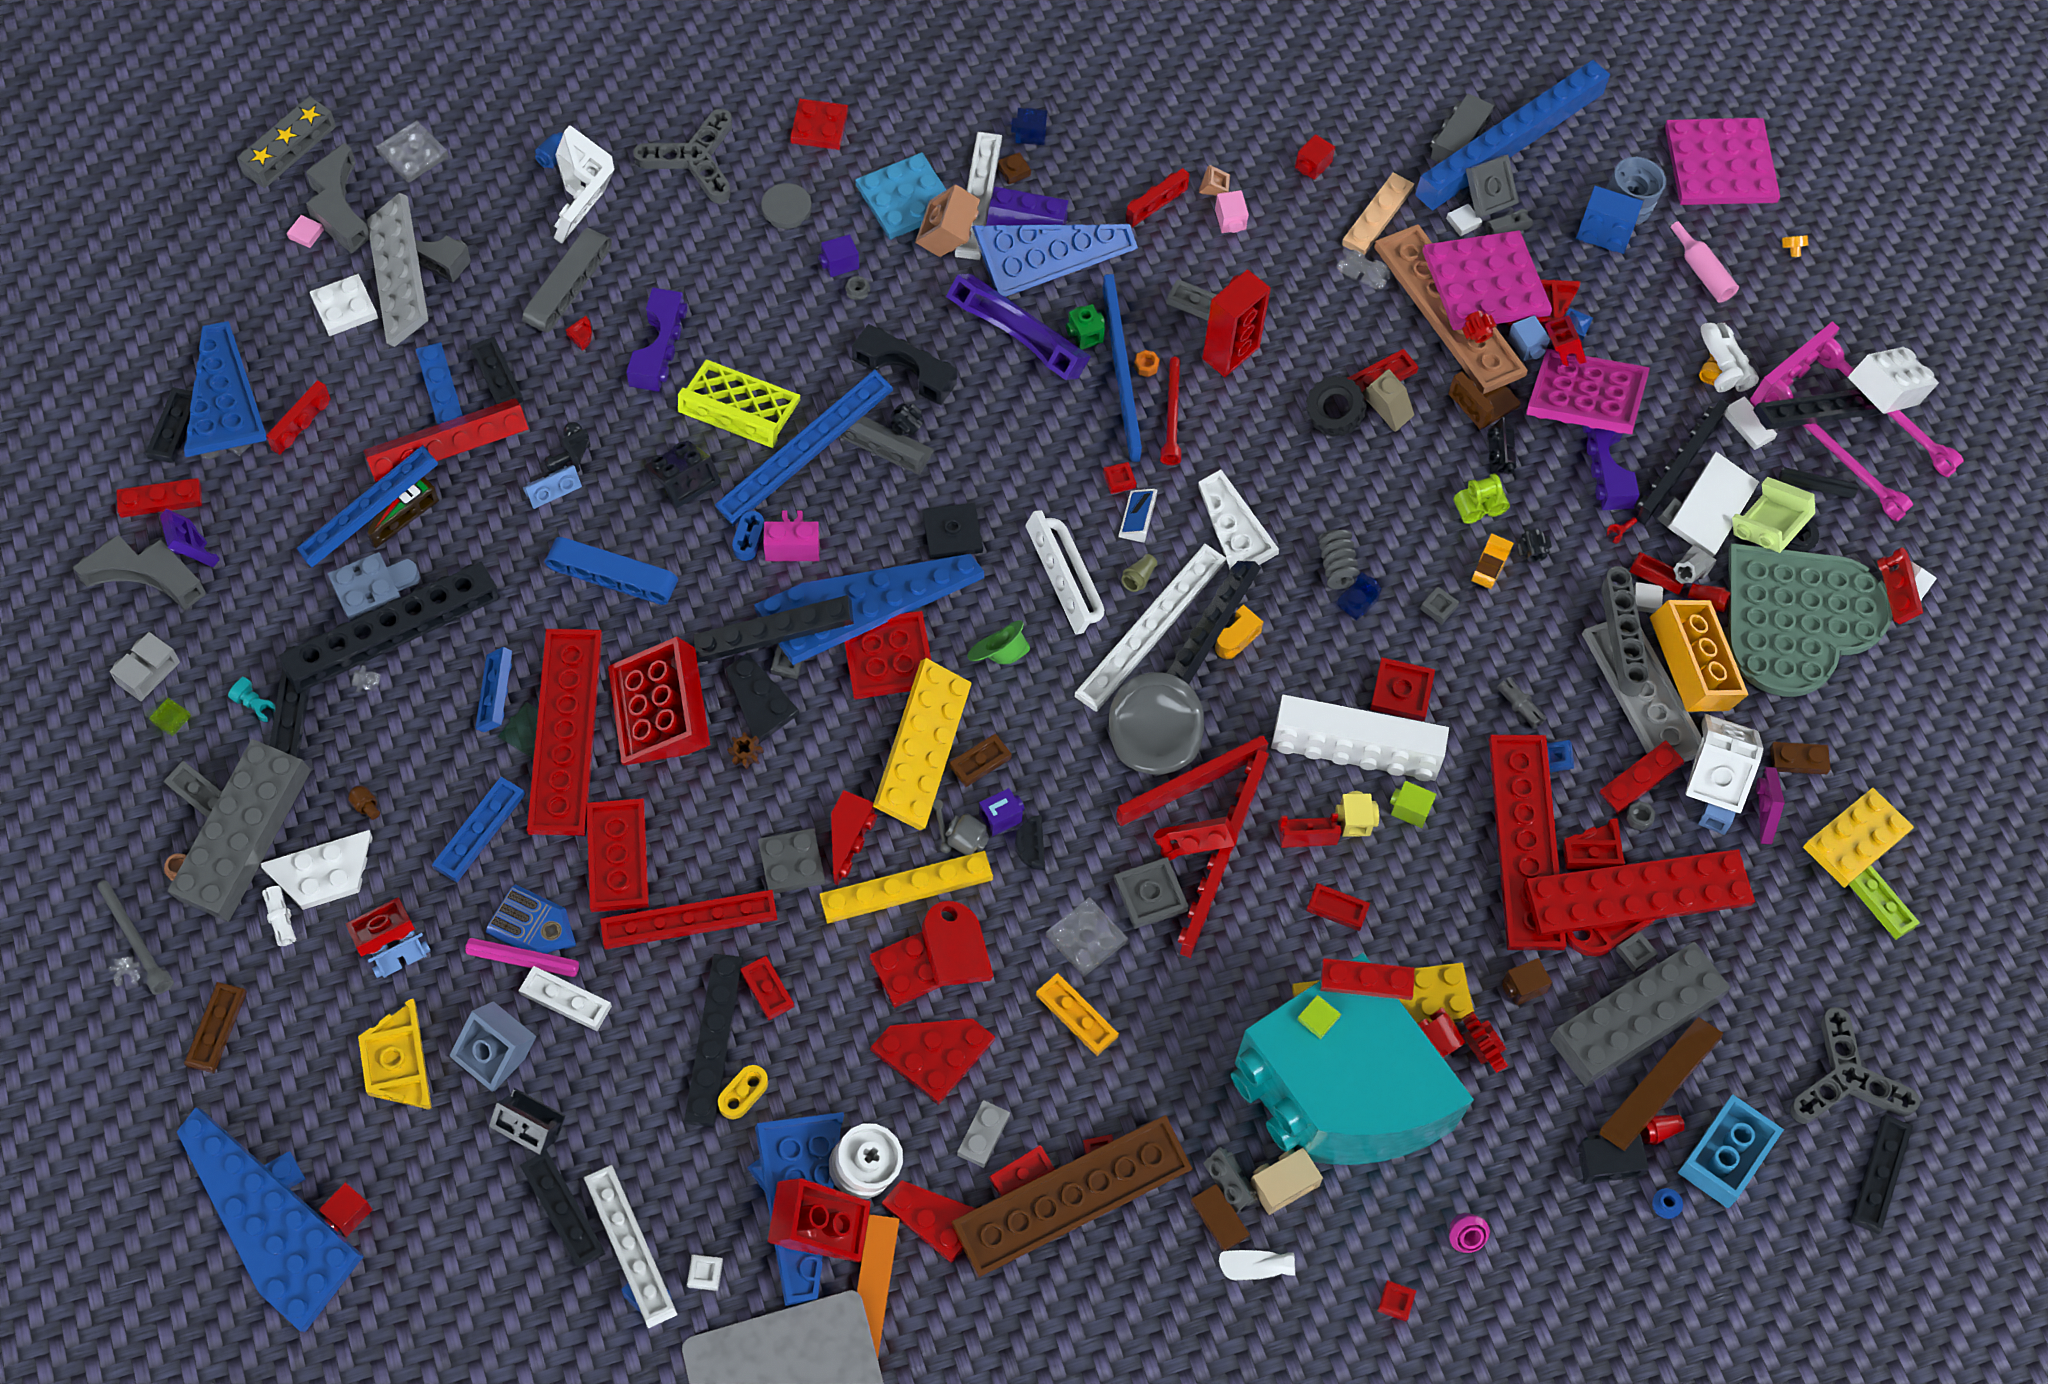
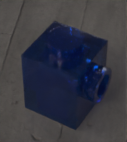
M1018 108L1017 118H1012L1011 133H1016L1015 143L1045 145L1048 110Z

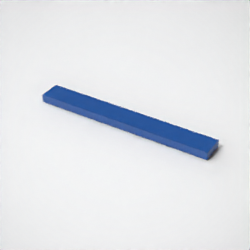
M1108 274L1103 277V298L1129 460L1131 462H1138L1141 458V439L1114 274Z
M874 369L715 504L717 510L734 526L740 521L744 513L752 511L893 391L892 386Z

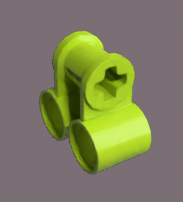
M1496 473L1490 474L1489 478L1479 481L1475 479L1469 480L1468 489L1458 492L1453 498L1458 512L1466 524L1477 522L1485 514L1491 517L1501 515L1510 507L1509 501L1502 489L1500 478Z

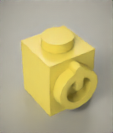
M1352 791L1343 794L1340 804L1336 805L1335 813H1338L1337 821H1341L1342 837L1370 836L1373 827H1378L1379 808L1377 802L1372 801L1371 794Z

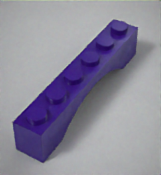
M957 274L946 295L948 299L964 310L989 321L1015 337L1034 352L1046 367L1065 380L1078 379L1091 357L972 274Z

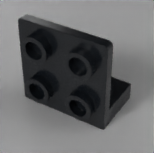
M690 441L677 443L673 449L663 455L653 457L649 463L644 465L645 470L663 483L668 497L675 508L681 507L721 483L711 457Z

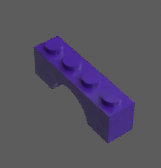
M652 287L646 306L648 323L657 328L660 334L650 346L633 350L627 369L629 387L660 392L662 382L666 383L668 379L669 368L667 365L674 358L675 346L673 345L675 340L680 338L681 318H686L687 304L684 303L683 292Z
M1582 425L1583 432L1587 433L1588 436L1587 453L1592 456L1591 474L1597 481L1596 498L1601 501L1602 510L1634 509L1639 497L1635 472L1620 467L1613 460L1609 451L1610 446L1620 442L1623 433L1600 428L1594 429Z

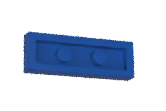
M505 647L486 655L475 729L484 733L500 726L504 719L503 710L505 697L508 693V676L512 667V650Z

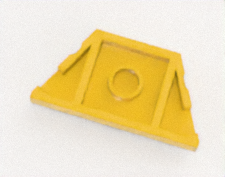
M413 998L406 1001V1006L392 1016L388 1014L380 1020L377 1026L369 1028L358 1036L365 1088L368 1096L431 1109L432 1105L416 1002Z

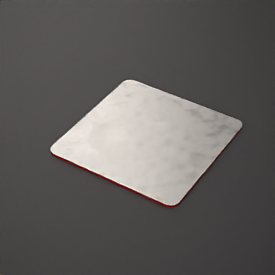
M846 1291L689 1337L682 1346L689 1384H884L863 1300L860 1294L855 1291Z

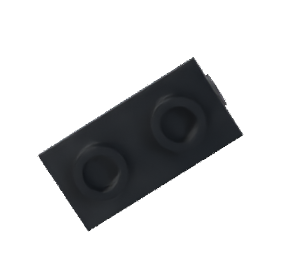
M1504 417L1491 426L1487 433V439L1489 440L1488 460L1490 462L1491 474L1496 473L1499 469L1504 470L1506 474H1512L1517 467L1515 451H1511L1515 448V431L1510 424H1505Z

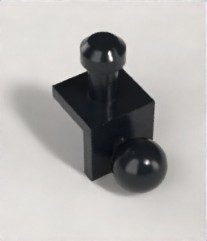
M569 422L563 429L565 438L561 439L564 452L554 457L551 455L545 457V465L551 472L567 462L574 465L576 471L579 472V464L586 449L591 447L587 430L583 429L577 422Z

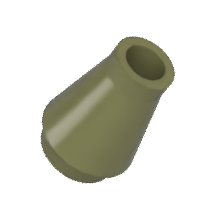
M1145 554L1140 560L1126 568L1121 577L1125 588L1132 592L1144 589L1154 568L1157 566V560L1152 555Z

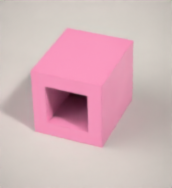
M1242 190L1217 194L1215 211L1221 233H1236L1246 230L1249 214Z

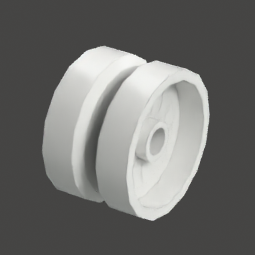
M877 1124L858 1125L851 1128L833 1148L829 1159V1173L835 1186L843 1193L861 1199L872 1198L881 1194L899 1175L903 1164L902 1148L897 1137L887 1128Z

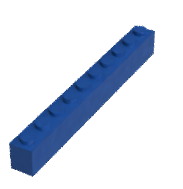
M1591 60L1421 175L1415 196L1433 211L1458 194L1461 189L1464 190L1469 186L1466 168L1501 155L1508 154L1509 158L1603 95L1610 73L1597 62Z

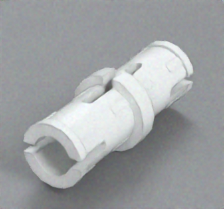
M272 886L266 888V890L262 891L269 913L267 919L269 923H272L277 945H290L296 941V937L291 926V912L286 908L281 887Z

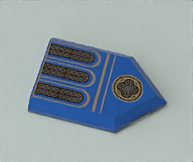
M516 884L511 887L486 929V934L510 946L546 954L562 948L568 949L576 946L566 908Z

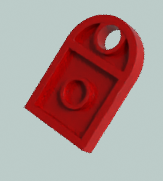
M943 901L931 907L923 920L922 934L936 987L991 981L994 976L980 923L973 911L955 901ZM947 911L954 916V921L945 920L941 912Z
M1655 919L1586 929L1584 931L1587 933L1588 939L1585 941L1578 940L1574 936L1573 931L1565 932L1566 941L1580 954L1601 956L1653 924Z

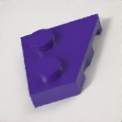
M165 509L160 518L167 547L176 554H184L214 568L219 561V557L217 554L209 553L204 549L207 541L197 531L191 520Z

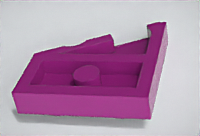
M1765 767L1762 778L1759 777L1756 783V793L1759 794L1760 843L1772 845L1785 802L1777 769Z

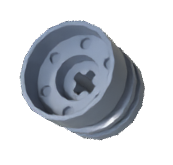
M1637 156L1627 157L1616 166L1606 189L1642 200L1643 204L1636 224H1641L1648 220L1665 188L1666 178L1662 169L1649 159Z

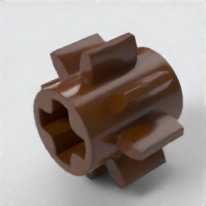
M743 732L742 737L738 739L732 737L733 747L728 748L727 751L730 755H735L732 759L733 764L737 765L741 762L745 769H748L749 764L754 762L759 764L758 754L764 753V750L761 746H756L759 743L758 737L754 736L750 739L746 732ZM743 748H745V749H747V750L750 749V752H749V753H746V752H744V751L741 752V750H742Z

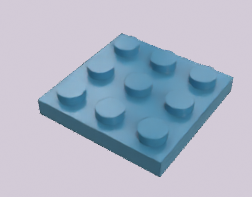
M922 152L855 179L856 187L889 240L920 228L929 201L946 190Z

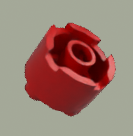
M1443 1007L1429 1016L1432 1020L1431 1022L1424 1018L1417 1023L1442 1058L1466 1043L1462 1033Z

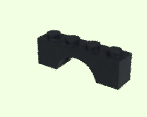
M868 324L852 345V360L872 371L888 365H900L910 369L919 380V395L940 406L957 384V369L952 364L933 357L925 350H919L911 346L906 340L898 339L880 327L876 328Z

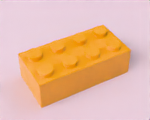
M1668 600L1649 617L1686 712L1730 711L1749 695L1710 600Z

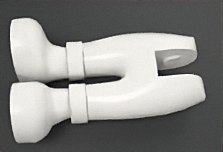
M1725 323L1703 324L1700 328L1703 340L1709 352L1716 359L1719 369L1722 370V373L1714 381L1716 391L1725 392L1735 386L1738 392H1742L1755 386L1759 377L1755 369L1748 364L1749 359L1739 348L1732 329Z

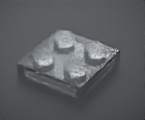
M415 121L377 146L378 153L407 183H410L449 157L447 150L418 121Z
M1090 897L1046 931L1047 938L1083 977L1125 945L1128 940L1124 933Z

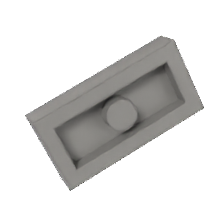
M983 1100L957 1152V1156L985 1168L1010 1117V1112Z

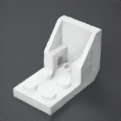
M570 125L564 131L555 154L565 189L575 199L571 205L568 203L559 214V220L554 226L557 228L554 238L560 243L566 240L605 192L614 171L612 156ZM581 182L586 183V188L581 186Z
M1704 714L1701 722L1703 737L1695 756L1685 794L1686 796L1741 813L1764 749L1759 732Z

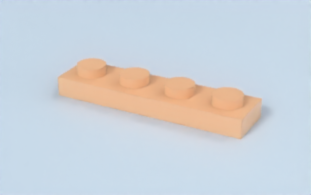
M1392 173L1343 238L1342 245L1364 257L1412 192L1414 183Z

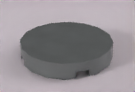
M784 183L771 187L763 195L761 202L764 218L777 228H796L805 219L807 221L812 211L810 195L804 188L796 184Z

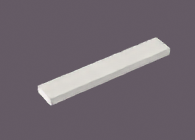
M977 132L967 192L980 199L977 208L979 213L971 225L970 231L972 233L970 239L966 244H962L955 249V257L980 260L981 251L972 226H986L1002 135Z
M610 1165L585 1176L584 1180L647 1327H653L676 1316L677 1313L613 1166Z

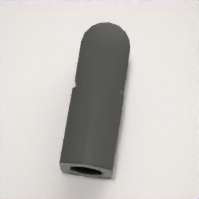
M1520 209L1509 215L1487 221L1486 232L1488 235L1519 230L1523 231L1529 229L1534 222L1528 218V211L1526 209Z

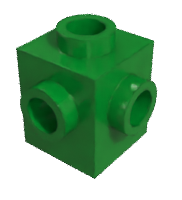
M1093 304L1085 307L1080 306L1069 311L1066 330L1069 337L1074 338L1078 348L1082 350L1104 342V318L1100 312L1097 313Z

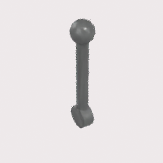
M936 799L932 808L936 811L942 840L940 849L943 853H949L951 847L948 845L947 836L945 835L946 831L942 815L943 802L940 799Z

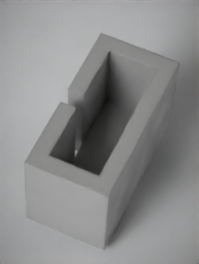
M150 632L137 640L131 649L132 653L118 659L109 671L116 684L139 701H142L180 663L175 651Z

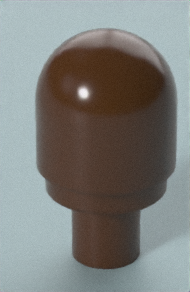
M358 785L353 787L348 793V800L354 809L361 814H367L371 820L378 818L380 811L376 808L377 801L375 796L365 786Z

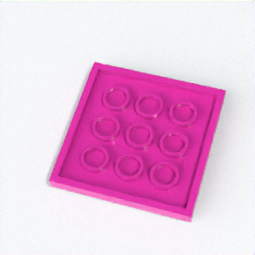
M1763 118L1666 121L1665 130L1680 205L1778 203L1780 192Z
M1520 230L1424 245V257L1453 331L1461 330L1466 326L1465 318L1476 311H1483L1488 316L1492 315L1496 324L1523 320L1534 315L1537 318L1551 314L1552 307Z
M1546 350L1528 404L1527 415L1541 419L1558 420L1568 424L1584 425L1594 429L1611 430L1621 434L1633 433L1650 367L1585 356L1586 363L1579 364L1575 357L1576 354L1573 353L1567 356L1566 359L1569 365L1566 367L1563 365L1558 351Z

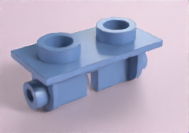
M565 465L562 469L549 474L546 478L542 477L531 483L527 482V486L523 487L526 496L529 497L533 509L581 488L582 485L575 466L567 467Z
M412 931L405 938L399 940L400 944L390 949L386 944L379 951L373 953V958L368 961L370 963L375 960L377 966L372 969L376 977L383 976L385 978L402 969L398 960L401 956L404 957L407 965L427 957L426 953L431 951L427 942L420 943L418 940L423 934L416 935Z

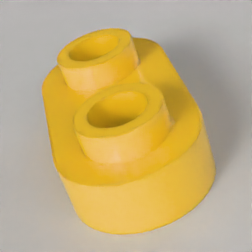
M749 1065L743 1068L721 1092L718 1098V1106L724 1117L728 1119L742 1117L766 1091L768 1077L762 1067ZM752 1079L759 1081L755 1087L749 1086L748 1083ZM732 1101L739 1103V1106L735 1109L728 1107Z

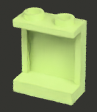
M1767 477L1762 482L1763 495L1744 516L1735 514L1732 517L1733 533L1743 540H1748L1766 549L1781 553L1815 514V498L1813 493Z

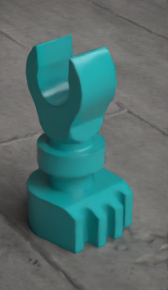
M245 677L240 678L230 689L228 697L237 704L243 702L244 706L252 708L260 721L269 722L268 718L261 712L265 708L275 712V705L269 700L260 699L258 694L252 692V682Z

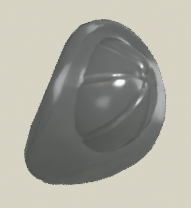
M1162 672L1144 673L1125 683L1115 695L1109 710V733L1117 756L1126 766L1139 772L1154 775L1174 772L1191 763L1200 750L1204 733L1203 708L1192 687L1182 679Z

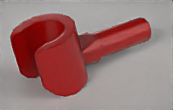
M1632 517L1623 525H1610L1606 536L1613 532L1617 533L1618 536L1614 538L1613 543H1619L1623 533L1637 523V519Z

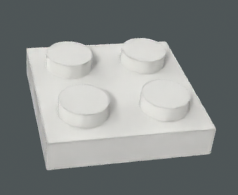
M359 274L310 291L311 298L329 336L378 318Z

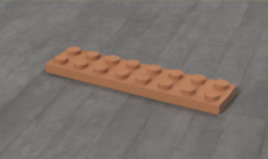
M1418 224L1375 242L1374 248L1482 394L1526 377L1528 370L1496 327L1493 328V336L1481 343H1475L1470 338L1466 339L1462 329L1453 331L1423 254L1424 245L1433 243Z

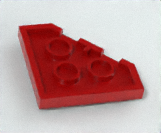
M973 1018L892 1025L871 1046V1052L939 1105L995 1041V1036Z

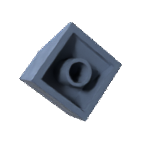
M493 1001L471 1012L449 1056L493 1092L525 1060L537 1036Z

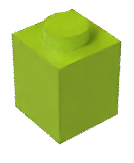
M1405 781L1401 790L1395 789L1390 800V804L1394 805L1391 816L1422 828L1433 805L1436 793Z

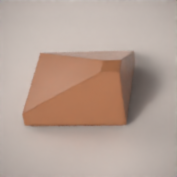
M1209 165L1199 188V193L1217 195L1229 192L1230 174Z

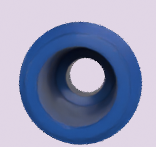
M562 132L550 135L535 149V158L542 167L554 168L558 164L555 154L563 136Z

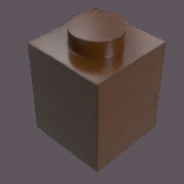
M1539 958L1508 970L1503 979L1504 992L1508 998L1513 999L1516 1006L1546 994L1552 985V981Z

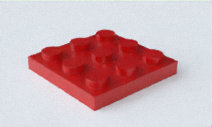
M923 611L899 614L887 620V623L844 642L854 700L911 691L920 662L925 658L931 660Z

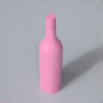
M1679 221L1672 224L1671 229L1684 245L1685 260L1717 302H1725L1737 293L1739 286L1707 244L1694 240Z

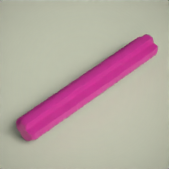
M469 938L465 947L467 955L531 969L535 966L545 972L576 977L579 970V962L574 959L476 938Z

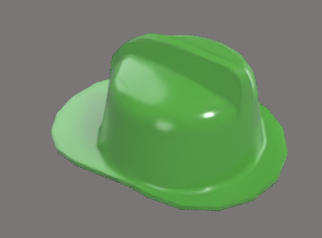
M1021 620L1014 621L1002 630L979 641L968 652V659L970 661H979L989 657L994 662L1003 665L1011 664L1020 659L1030 650L1029 643L1021 633L1024 625Z

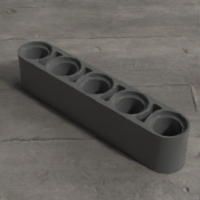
M590 228L584 229L525 308L523 322L545 333L550 332L610 251L612 239Z
M1615 566L1609 569L1601 586L1618 686L1623 694L1634 697L1642 692L1649 678V668L1632 577L1626 568ZM1621 629H1625V630H1627L1629 633H1625V632H1623ZM1625 653H1629V654H1631L1633 657H1629V656H1627ZM1629 677L1637 679L1638 682L1631 680Z

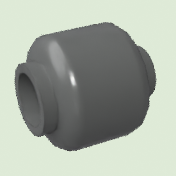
M963 814L960 817L956 815L945 832V835L948 837V845L964 855H972L976 850L981 852L989 839L985 835L986 825L969 814Z

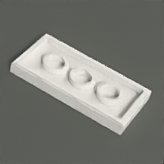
M1715 452L1667 528L1691 545H1696L1713 557L1733 526L1732 517L1735 514L1740 515L1759 481L1718 452Z

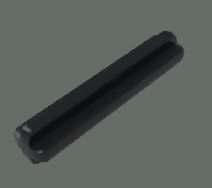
M1782 467L1779 473V481L1852 499L1858 493L1857 483Z

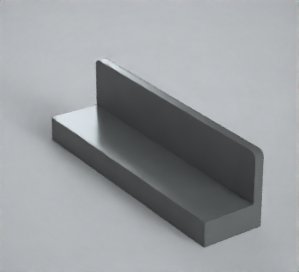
M864 416L839 436V438L918 475L921 474L934 453L932 448L907 436H900L896 431Z

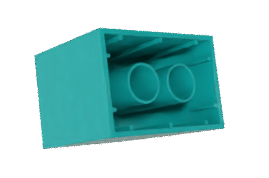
M1364 953L1350 960L1371 963ZM1320 980L1245 1030L1235 1060V1065L1238 1069L1231 1073L1234 1085L1247 1102L1252 1103L1258 1098L1261 1099L1273 1116L1266 1122V1127L1281 1150L1288 1152L1295 1147L1298 1151L1304 1147L1313 1162L1333 1165H1360L1383 1162L1408 1155L1433 1144L1454 1131L1474 1100L1399 999L1320 991ZM1317 995L1341 1014L1340 1018L1322 1039L1318 1038L1297 1020L1298 1016Z

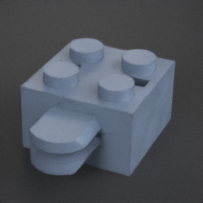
M379 552L327 573L349 622L360 618L365 612L375 611L386 606L391 600L401 599L399 591L418 584L420 579L417 566L413 561L405 559L386 567Z

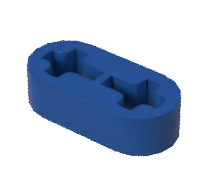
M749 511L740 518L732 544L733 553L739 560H751L758 552L764 533V518L759 512ZM752 521L757 522V525H754L752 531L749 532L748 525ZM746 540H749V547L742 551L741 547L745 545Z

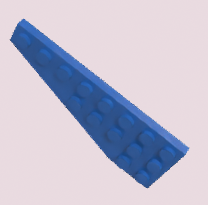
M971 554L805 582L754 604L757 615L763 617L845 595L851 598L854 624L778 643L792 665H795L888 622L887 620L899 614L909 613L984 579V570Z
M195 1107L178 1129L177 1134L258 1293L299 1331L306 1332L364 1256L206 1112Z

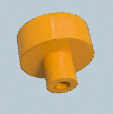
M1808 235L1782 238V248L1790 247L1791 257L1801 256V246H1808Z

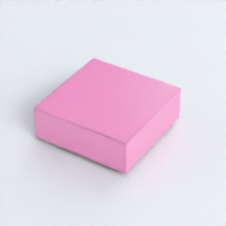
M300 215L287 232L290 240L311 248L324 231L322 224Z

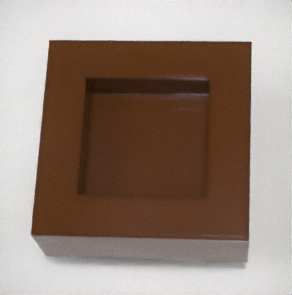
M1020 152L998 160L997 167L1009 185L1031 176V169Z

